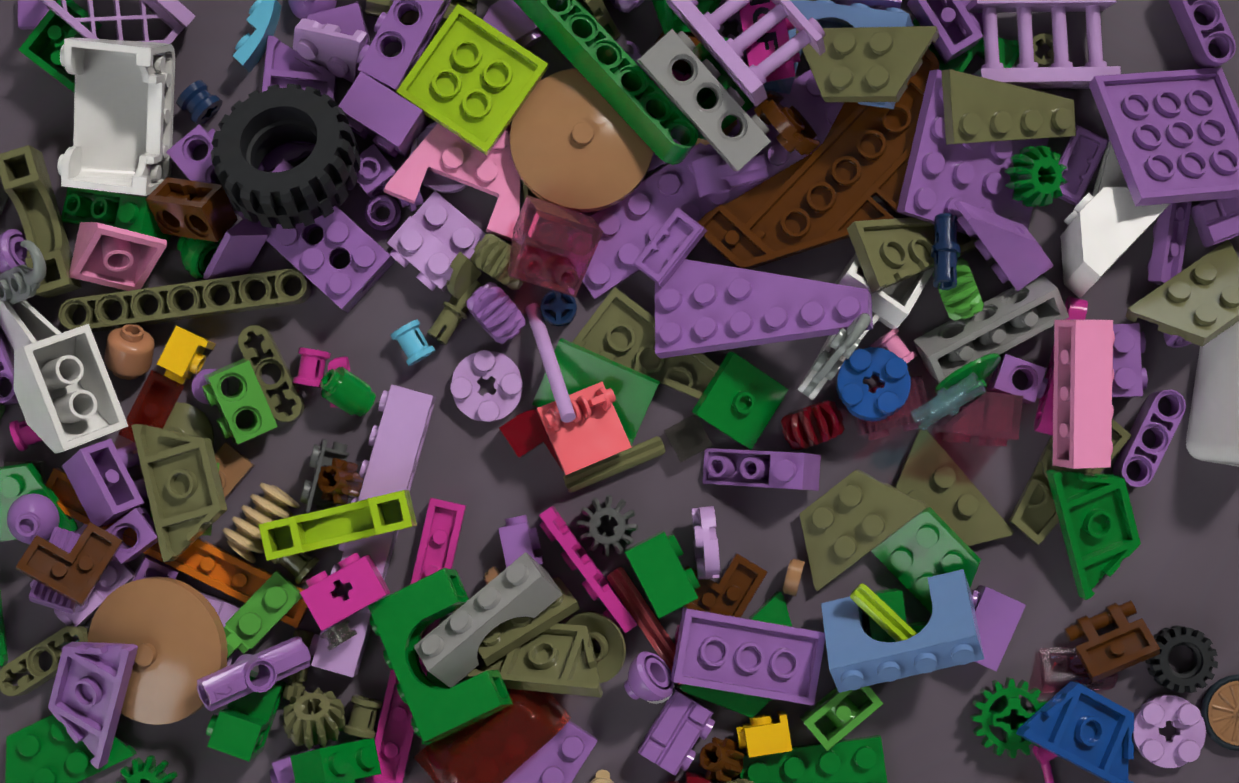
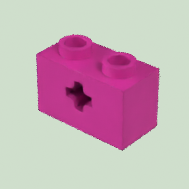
M354 553L338 563L341 568L339 571L330 576L327 575L326 571H323L306 580L308 588L301 591L300 594L321 631L391 593L370 554L360 558L358 553ZM339 580L343 584L350 582L353 587L348 591L349 599L346 595H337L335 590L340 587Z

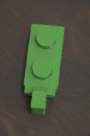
M279 570L225 623L224 631L228 649L227 659L237 649L245 654L250 648H254L302 598L300 591Z

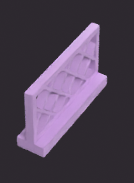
M40 0L80 35L91 39H99L96 36L95 22L115 21L117 40H123L121 21L141 20L143 41L141 42L171 44L180 32L196 17L178 0H139L140 15L121 16L119 0H113L115 16L94 17L93 0H87L89 17L74 18L67 12L66 0H60L61 6L54 0ZM146 7L154 14L146 15ZM147 19H161L172 30L163 40L149 41ZM80 22H89L90 31Z

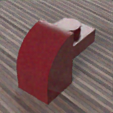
M537 410L525 411L499 427L518 458L524 457L544 443L564 472Z

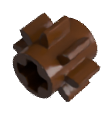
M333 458L332 466H322L316 484L324 492L322 499L345 505L348 503V498L358 497L362 481H364L359 473L356 472L358 465Z
M713 737L712 743L702 747L699 767L708 770L705 775L706 779L716 783L719 781L726 783L742 772L745 754L736 751L738 742L728 738L721 740Z

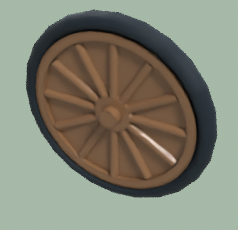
M1239 674L1226 676L1214 683L1206 692L1201 707V716L1204 719L1207 734L1218 745L1232 751H1239Z

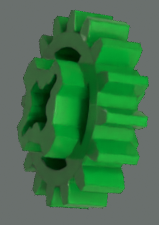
M1011 677L1006 678L1005 686L994 680L992 681L993 691L989 692L984 688L980 690L984 696L982 702L973 700L972 704L979 709V713L970 715V719L980 724L973 732L977 736L985 735L981 742L985 748L995 744L993 753L1001 756L1005 749L1010 758H1016L1018 749L1028 756L1030 755L1029 745L1034 744L1021 738L1016 732L1019 727L1048 701L1037 700L1041 691L1035 687L1028 691L1029 683L1021 680L1017 687L1015 686L1014 679ZM1019 695H1022L1029 701L1033 710L1024 709L1021 706ZM1001 697V702L994 709H990L992 704ZM1011 710L1014 713L1023 716L1018 717V719H1013L1011 721V726L1004 720L999 719L1004 718V716H1009ZM989 725L1001 729L1003 740L994 736Z

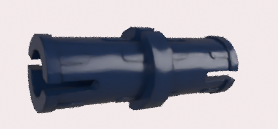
M950 213L938 214L934 218L935 240L934 245L931 246V257L934 258L933 286L935 288L939 287L941 290H950L957 287V258L960 257L961 247L957 244L958 217L956 215L952 216Z

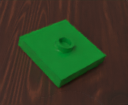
M729 351L693 408L692 413L745 448L752 450L789 389L736 353Z

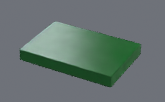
M560 338L554 352L568 394H573L603 381L605 388H611L615 394L616 401L612 404L632 446L660 381ZM546 372L532 405L537 407L555 401Z

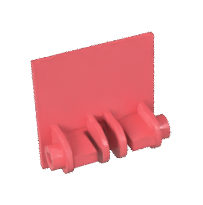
M603 381L569 395L576 418L571 422L565 423L561 420L555 401L537 408L565 475L632 448L612 404L616 401L615 394L611 388H605Z

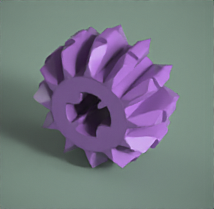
M488 282L483 287L480 286L466 301L467 308L476 321L498 343L503 344L507 340H511L526 325L521 311L496 283Z

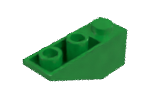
M73 187L67 188L61 215L62 222L80 225V222H97L165 239L167 242H170L171 235L161 233L146 202V197Z

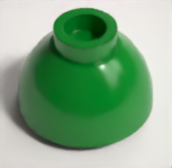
M180 237L177 249L181 252L183 266L190 275L196 279L203 278L204 272L223 238L218 242Z

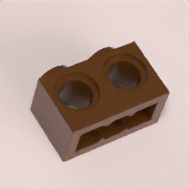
M166 177L146 198V202L163 234L218 242L238 220L223 186L219 184Z

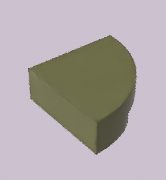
M461 252L456 255L450 265L453 272L450 281L447 280L446 285L449 293L457 300L482 274Z

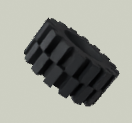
M1177 625L1172 626V628L1165 627L1161 629L1160 635L1154 634L1153 637L1160 647V654L1145 660V663L1149 664L1150 668L1147 670L1150 675L1155 677L1154 681L1159 685L1178 693L1197 692L1196 688L1198 687L1202 689L1208 685L1205 682L1207 679L1212 680L1215 674L1211 673L1213 667H1218V662L1214 661L1213 656L1218 655L1216 649L1210 646L1213 644L1212 641L1204 637V633L1193 628ZM1179 645L1189 647L1194 655L1192 667L1184 673L1174 672L1168 662L1171 650Z

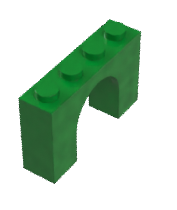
M443 568L368 606L372 615L369 618L370 625L375 634L381 637L385 650H383L384 659L397 676L399 696L404 703L408 704L413 716L411 718L412 728L415 734L422 738L423 742L438 741L513 705L499 670H486L451 688H443L429 680L421 668L419 655L414 645L421 640L423 633L431 623L457 610L469 600L458 572L454 569Z

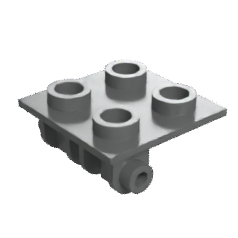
M322 439L321 446L314 444L309 466L315 468L312 481L305 479L300 497V502L306 503L305 512L309 513L311 504L317 505L316 511L336 507V503L322 499L324 492L316 484L322 466H332L333 458L347 461L349 452H346L348 445L333 442L332 448L326 447V439Z

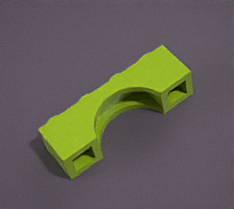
M402 490L258 525L266 561L417 526L410 492L409 490Z

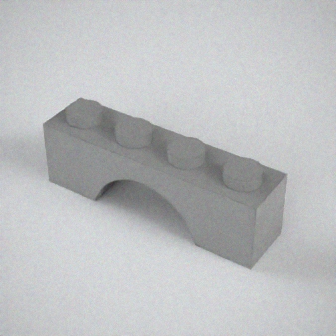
M525 552L414 645V648L428 672L451 688L479 665L477 659L478 648L482 640L492 629L516 617L535 618L563 594L547 570Z

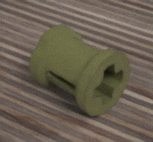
M303 552L271 561L275 565L281 564L295 576L294 581L299 585L320 560L317 557L311 558L307 553Z
M353 695L351 698L353 707L349 723L344 726L343 732L363 738H375L376 732L373 728L378 709L382 708L383 702L374 698Z

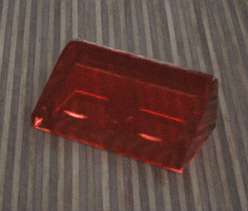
M152 369L126 418L128 427L121 429L119 435L135 442L131 425L143 424L163 429L184 385Z

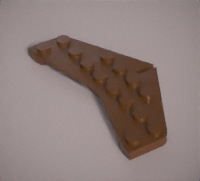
M929 49L926 50L921 58L923 61L917 73L909 79L907 89L900 100L895 103L894 109L861 105L858 102H844L824 142L813 153L727 204H721L707 212L697 222L707 230L703 237L736 268L750 270L849 238L847 228L854 221L894 219L873 199L875 195L901 217V213L896 211L929 71L939 70V61L935 54Z

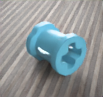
M418 319L402 326L390 335L392 340L398 341L408 358L406 360L408 366L423 360L436 351L433 346H429L420 331L419 326L421 323Z

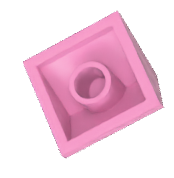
M80 222L69 276L70 278L125 291L141 289L167 247V240L97 222Z

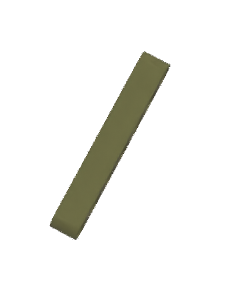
M283 269L72 298L66 300L61 305L58 317L60 323L69 330L89 324L92 332L114 330L126 324L143 326L297 305L309 299L312 293V284L300 271ZM292 278H299L302 283L300 292L297 295L288 296L285 290L287 282ZM259 282L264 283L266 287L264 297L261 300L253 301L250 296L252 286ZM227 287L230 292V298L225 305L218 306L215 302V294L220 288ZM191 292L194 296V304L190 309L183 311L180 308L179 300L184 293ZM155 297L158 301V309L154 314L147 316L144 311V304L149 298ZM119 302L122 306V314L118 319L112 321L108 314L109 308L113 303ZM79 307H84L86 319L82 324L76 325L73 320V314Z

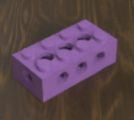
M283 159L272 172H282L294 167ZM336 205L333 207L334 212L326 218L321 215L314 219L315 223L304 226L303 223L295 224L296 228L283 229L280 224H277L276 228L264 227L259 220L257 224L268 233L266 241L347 313L396 261ZM235 211L242 219H245L242 212ZM315 229H323V239L318 244L311 245L309 243L311 232ZM344 252L349 253V264L343 269H336L335 260L337 256Z

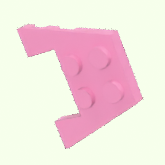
M437 123L388 181L384 188V193L414 204L426 171H432L496 196L497 201L485 232L516 243L519 237L520 176L516 171L511 156V125H508L489 154L485 155Z

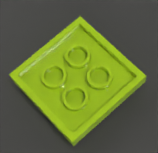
M457 4L401 83L396 94L419 107L425 115L485 155H488L548 69V63L460 4Z

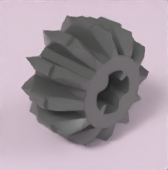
M606 495L605 508H601L600 502L596 497L593 498L591 501L597 510L595 513L586 507L581 509L583 515L591 518L590 522L577 521V527H589L590 532L579 536L580 541L583 542L593 537L595 540L589 547V551L592 553L597 549L599 543L604 544L602 550L604 557L609 556V544H614L618 554L623 553V548L618 540L622 538L626 543L633 544L634 539L624 534L625 530H638L637 524H625L626 519L635 516V511L629 510L623 515L620 513L626 504L624 499H621L614 509L611 508V495ZM605 515H609V520L611 517H614L618 523L613 527L615 533L610 536H606V531L602 535L597 529L601 525L600 518Z

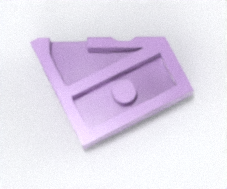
M302 18L294 29L293 50L297 51L303 58L313 60L327 68L333 75L353 83L359 75L357 70L359 64L356 61L361 49L366 44L367 33L362 30H356L353 35L342 34L338 25L320 24L317 21Z

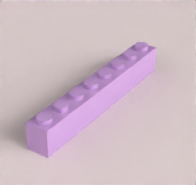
M392 384L389 391H383L378 411L383 412L379 426H373L368 443L369 446L373 447L370 461L364 460L359 473L361 478L364 479L360 496H354L351 503L402 490H409L410 492L437 397ZM399 530L339 544L338 550L344 551L341 561L354 553H358L360 558L370 554L385 581ZM334 564L331 574L341 569L340 566ZM339 580L340 587L335 590L337 595H346L349 599L348 591L353 587L350 582L343 584ZM368 606L321 631L320 635L314 634L309 648L310 656H314L311 666L349 677H355L359 673L371 630L369 618L372 615Z

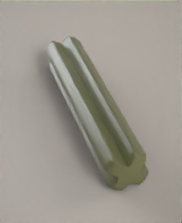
M656 436L634 445L628 450L571 474L564 475L563 480L567 490L575 492L661 456L666 452L662 439Z

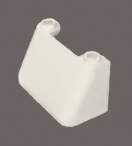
M65 38L60 50V63L62 66H65L68 74L75 75L73 146L69 147L58 159L57 169L61 176V186L142 196L150 195L166 177L171 176L172 159L166 151L172 147L175 85V51L173 45L157 42Z
M1239 321L1203 347L1200 346L1186 436V448L1195 459L1239 467Z

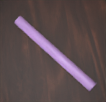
M536 303L529 304L525 310L561 420L565 423L571 422L576 418L540 307Z

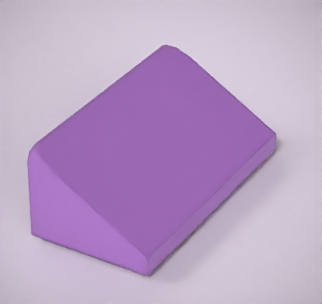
M246 218L227 230L206 268L203 278L210 280L247 275L268 238L267 231L259 224L251 222Z

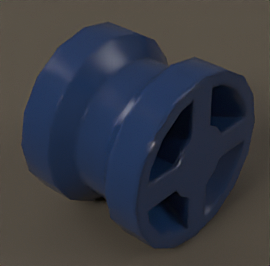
M198 80L189 85L176 101V104L182 110H187L191 114V120L196 125H201L212 118L223 103L217 95H211L208 92V86L203 80Z
M551 290L545 294L541 301L542 315L553 326H566L576 316V301L572 294L566 290Z

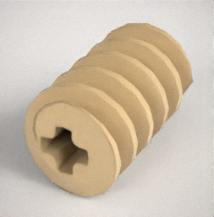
M262 482L259 486L265 495L261 497L251 494L250 496L256 506L251 508L243 505L241 509L246 518L241 519L235 516L232 518L237 529L235 531L228 528L222 530L228 539V545L251 563L256 562L252 551L256 553L264 552L258 524L279 520V517H292L293 514L288 506L300 508L299 503L282 489Z

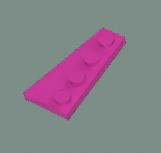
M551 506L539 516L543 522L539 525L551 542L557 539L565 551L561 553V556L571 570L574 571L578 568L586 580L582 585L594 601L600 598L607 607L603 614L610 618L618 628L621 627L625 633L637 626V622L555 507Z

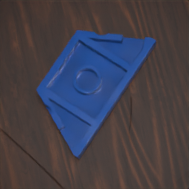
M1070 681L1019 727L1016 732L1022 738L1108 783H1134V781L1128 780L1129 759H1134V744L1132 742L1134 713L1080 683Z

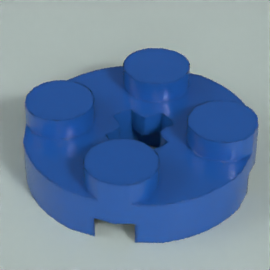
M878 347L857 349L844 361L839 370L837 378L839 398L841 397L842 403L847 407L846 409L859 419L865 421L887 419L888 416L903 408L908 399L911 388V378L907 370L908 366L902 358L889 350ZM872 376L879 377V381L884 383V388H877L875 393L869 392V386L863 384L865 379H870Z

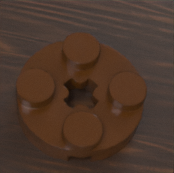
M770 90L767 93V99L754 109L755 113L765 124H772L779 132L776 136L778 142L788 152L791 153L796 150L801 155H809L820 145V141L813 140L817 134L793 105L790 108L782 106L780 102L784 97Z

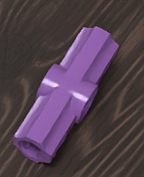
M295 636L257 654L241 655L234 664L198 679L196 688L206 709L213 711L252 692L261 693L268 691L275 682L310 667L311 656L302 638ZM258 665V675L254 680L250 681V672L253 667Z

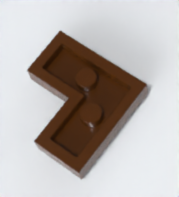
M89 522L70 553L36 535L16 565V570L83 606L121 547L123 540Z
M738 553L734 555L718 583L711 579H698L697 571L692 568L701 587L695 590L698 599L686 604L685 607L741 618L768 572ZM686 565L684 571L687 570V569H689V568H691V567H689L688 565Z

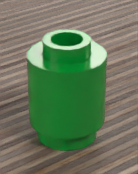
M344 367L329 370L320 383L322 397L349 415L356 414L359 417L365 415L373 406L376 394L371 390V386Z

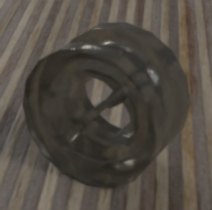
M349 618L320 635L321 639L328 641L327 648L329 651L358 634L356 630L349 628V623L351 622Z

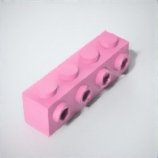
M1068 319L1054 321L1052 466L1072 469L1111 467V455L1113 453V443L1111 441L1112 418L1114 414L1112 405V382L1114 380L1113 345L1115 342L1113 320Z

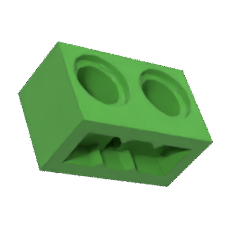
M243 358L204 375L207 384L202 386L209 405L213 406L216 404L222 417L216 420L225 439L231 437L232 441L238 445L278 427L249 360ZM235 376L239 382L238 391L231 396H225L222 393L221 384L225 378ZM242 410H250L253 414L252 424L244 429L238 428L236 425L237 414Z

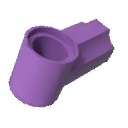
M762 150L739 171H733L719 154L703 157L691 163L700 198L721 195L731 191L733 187L768 178L767 166Z

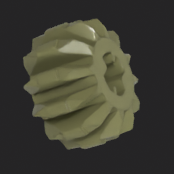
M486 234L478 242L470 258L477 268L512 290L520 289L522 284L526 283L534 267L531 258L493 234Z
M318 687L314 693H308L303 689L301 697L291 696L289 705L284 707L283 726L285 734H287L288 738H292L296 747L305 744L310 751L314 745L320 744L324 748L328 740L338 741L339 732L344 730V706L340 699H336L332 691L323 694Z

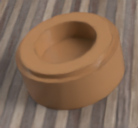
M790 560L782 590L784 594L796 597L805 561Z

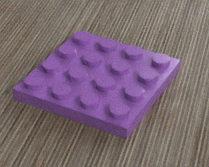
M1222 67L1093 77L1089 87L1135 207L1239 197V107Z
M938 69L931 70L928 75L896 212L934 224V218L938 214L950 213L952 216L961 217L962 214L954 204L959 200L1023 224L1028 230L1033 207L1023 206L1022 201L1012 199L1014 188L1009 189L1005 187L1011 179L1010 175L1004 171L1009 167H1013L1010 157L1020 154V149L1029 146L1047 147L1049 138L946 145L942 72ZM957 223V232L967 235L961 225Z

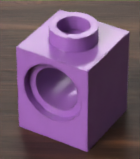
M375 144L359 154L361 160L360 170L356 173L358 177L357 182L371 199L384 192L386 184L396 173Z
M1008 354L1000 355L1001 361L992 373L987 390L1026 404L1035 403L1036 398L1041 399L1048 383V379L1044 378L1047 368ZM1017 370L1022 371L1027 376L1028 383L1024 390L1017 389L1012 383V376Z
M145 507L133 509L105 530L123 540V533L128 527L134 529L137 533L136 544L131 548L123 541L112 559L113 561L119 560L121 564L129 563L158 542L153 518L150 517Z

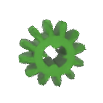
M963 258L957 259V287L950 290H941L938 287L948 316L954 321L971 318L983 311L984 307L968 262Z

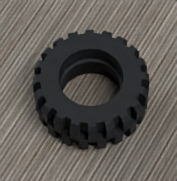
M278 84L267 86V91L259 93L256 90L248 94L249 99L241 102L239 100L231 107L232 113L230 115L225 114L218 124L221 131L216 130L212 140L214 148L211 151V160L215 167L214 171L231 204L251 222L258 223L260 220L262 226L276 228L277 224H280L283 229L296 228L295 224L299 223L308 226L315 223V218L321 215L326 218L334 212L333 207L336 204L341 206L349 197L347 189L352 190L358 180L356 173L360 170L361 163L358 154L359 148L344 111L337 106L336 101L329 95H321L320 90L308 86L303 90L299 84H287V88H280ZM292 141H306L315 144L308 158L292 169L282 172L258 170L263 158L279 145Z

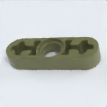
M258 325L246 327L239 335L238 345L244 359L250 361L273 417L278 421L287 423L298 420L304 412V401L296 384L293 383V378L271 333ZM252 333L259 337L264 336L265 340L260 343L264 354L268 355L272 351L274 355L273 357L260 360L256 365L254 359L261 357L255 348H248L247 346L252 341L250 336ZM268 364H276L281 370L280 380L271 385L265 383L262 379L263 368ZM286 383L289 389L282 390L285 398L290 401L295 400L296 405L291 408L293 414L290 416L286 412H279L278 407L282 406L279 394H274L272 397L269 394V391L279 390Z
M82 626L64 627L3 666L0 670V691L7 696L26 695L55 677L62 652L59 647L73 642L72 636H78V642H88L89 630ZM44 651L49 652L52 656V665L46 672L40 668L38 662L39 656ZM30 672L31 675H25L17 681L18 686L13 685L12 681L16 678L15 673Z

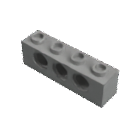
M671 29L637 62L733 171H739L771 142L766 136L770 130L756 114L750 118L741 106L745 104V101L731 86L726 90L720 84L717 78L721 74L708 59H705L703 62L698 59L692 52L696 48L692 40L683 31L676 34ZM684 60L690 65L691 76L687 81H679L673 76L672 66L675 61ZM702 88H709L715 93L716 102L710 109L700 107L697 102V93ZM728 115L736 117L740 123V130L734 137L725 135L721 128L723 119Z
M1040 275L1019 291L1012 287L984 302L983 311L975 314L973 317L965 320H950L913 341L926 370L940 383L962 366L988 354H1001L1054 326L1055 320H1065L1069 318L1058 287L1045 276Z

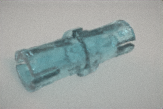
M974 372L970 373L969 376L950 388H941L937 391L936 397L917 409L912 410L911 415L916 423L920 421L918 427L925 431L929 426L948 414L954 416L959 412V407L985 393L986 389L981 380L978 382L976 380L978 376Z

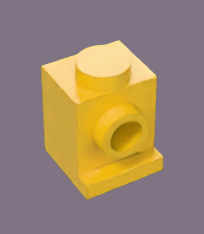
M176 326L157 365L166 369L164 376L184 384L186 378L191 379L193 374L197 375L201 371L206 360V355L203 354L205 349L213 350L216 344L185 328Z
M777 711L778 719H771V714L756 715L753 718L749 717L750 723L736 727L739 749L746 748L749 758L792 751L788 719L785 711Z

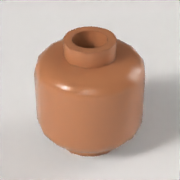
M126 324L112 330L107 336L104 355L105 365L115 376L121 379H136L147 373L152 365L155 347L153 337L136 324Z

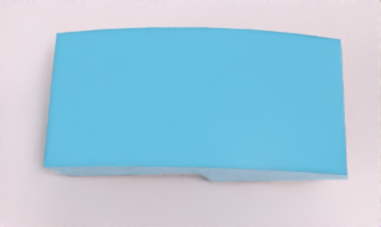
M257 0L249 10L250 16L246 20L255 31L252 35L248 33L239 40L235 47L236 52L233 55L248 72L252 71L266 52L268 35L274 36L281 12V5L277 0Z

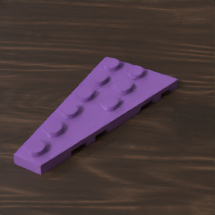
M685 259L663 288L655 282V354L661 359L835 335L842 327L847 330L853 320L862 313L870 315L871 322L866 330L873 329L872 296L869 290L864 288Z

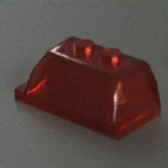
M507 688L513 705L438 741H433L419 751L414 758L435 783H501L549 742L567 724L571 715L550 692Z

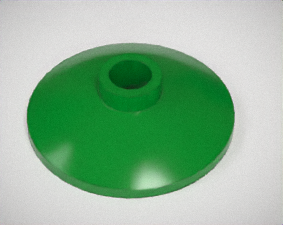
M998 353L988 354L962 366L942 380L935 388V392L939 396H949L966 392L968 397L977 395L987 388L984 380L997 368L1001 361L1000 355Z

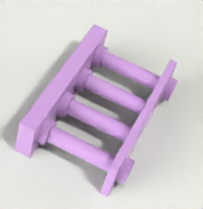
M665 0L668 6L755 107L767 99L763 85L767 82L765 78L806 45L810 44L820 56L826 52L823 40L826 34L821 25L813 17L807 20L790 0H771L776 5L772 10L734 40L729 38L727 41L718 33L721 30L720 25L752 0H728L713 13L707 12L704 15L696 7L699 4L698 0ZM784 18H787L799 33L757 66L752 64L748 67L741 59L744 56L743 51Z
M972 0L966 5V9L969 13H982L985 64L973 75L1033 90L1090 89L1089 83L1094 76L1121 74L1120 66H1107V62L1103 61L1100 11H1104L1116 3V0ZM1017 12L1020 63L1016 65V68H1004L1003 63L999 61L997 13ZM1031 12H1051L1054 63L1051 64V67H1038V63L1034 62ZM1066 12H1085L1088 63L1085 64V67H1073V63L1069 62Z

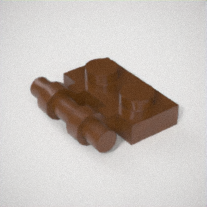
M1131 600L1120 605L1113 603L1105 607L1106 611L1090 618L1085 615L1076 619V624L1064 628L1070 642L1081 637L1086 640L1085 643L1076 646V653L1092 683L1160 654V647L1143 618L1132 623L1127 621V617L1137 614ZM1111 624L1116 628L1101 636L1096 632Z

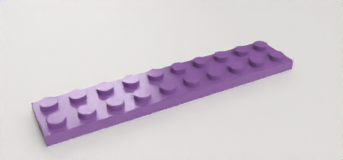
M810 69L793 81L790 94L779 93L784 97L780 104L788 108L793 105L817 134L813 140L820 141L821 145L844 102H825ZM755 106L746 112L750 118L756 114L754 111ZM738 119L737 125L727 136L734 137L738 134L740 130ZM765 124L770 130L766 136L771 142L762 149V153L764 154L767 166V179L808 155H801L796 150L791 153L788 152L776 138L779 132L772 124ZM700 142L691 149L683 162L675 165H666L642 181L623 201L609 208L597 211L555 239V242L594 300H596L640 271L633 265V262L677 207L698 222L707 212L721 204H727L767 179L733 187L731 191L714 197L700 198L691 163L697 159L718 154L710 144L703 145Z

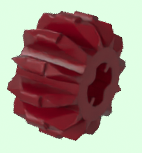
M829 400L798 409L785 415L781 420L785 440L788 441L790 448L796 450L806 449L810 446L826 442L841 435L845 430L841 411L838 410L835 402Z

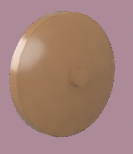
M576 68L554 73L539 81L511 123L510 150L518 175L535 196L549 205L562 210L593 212L616 205L627 198L640 185L651 164L653 156L651 148Z
M147 577L120 586L101 603L89 628L88 642L135 644L138 646L121 714L141 723L152 725L170 724L195 714L205 706L196 688L197 680L227 666L228 649L226 634L216 610L195 588L173 578Z

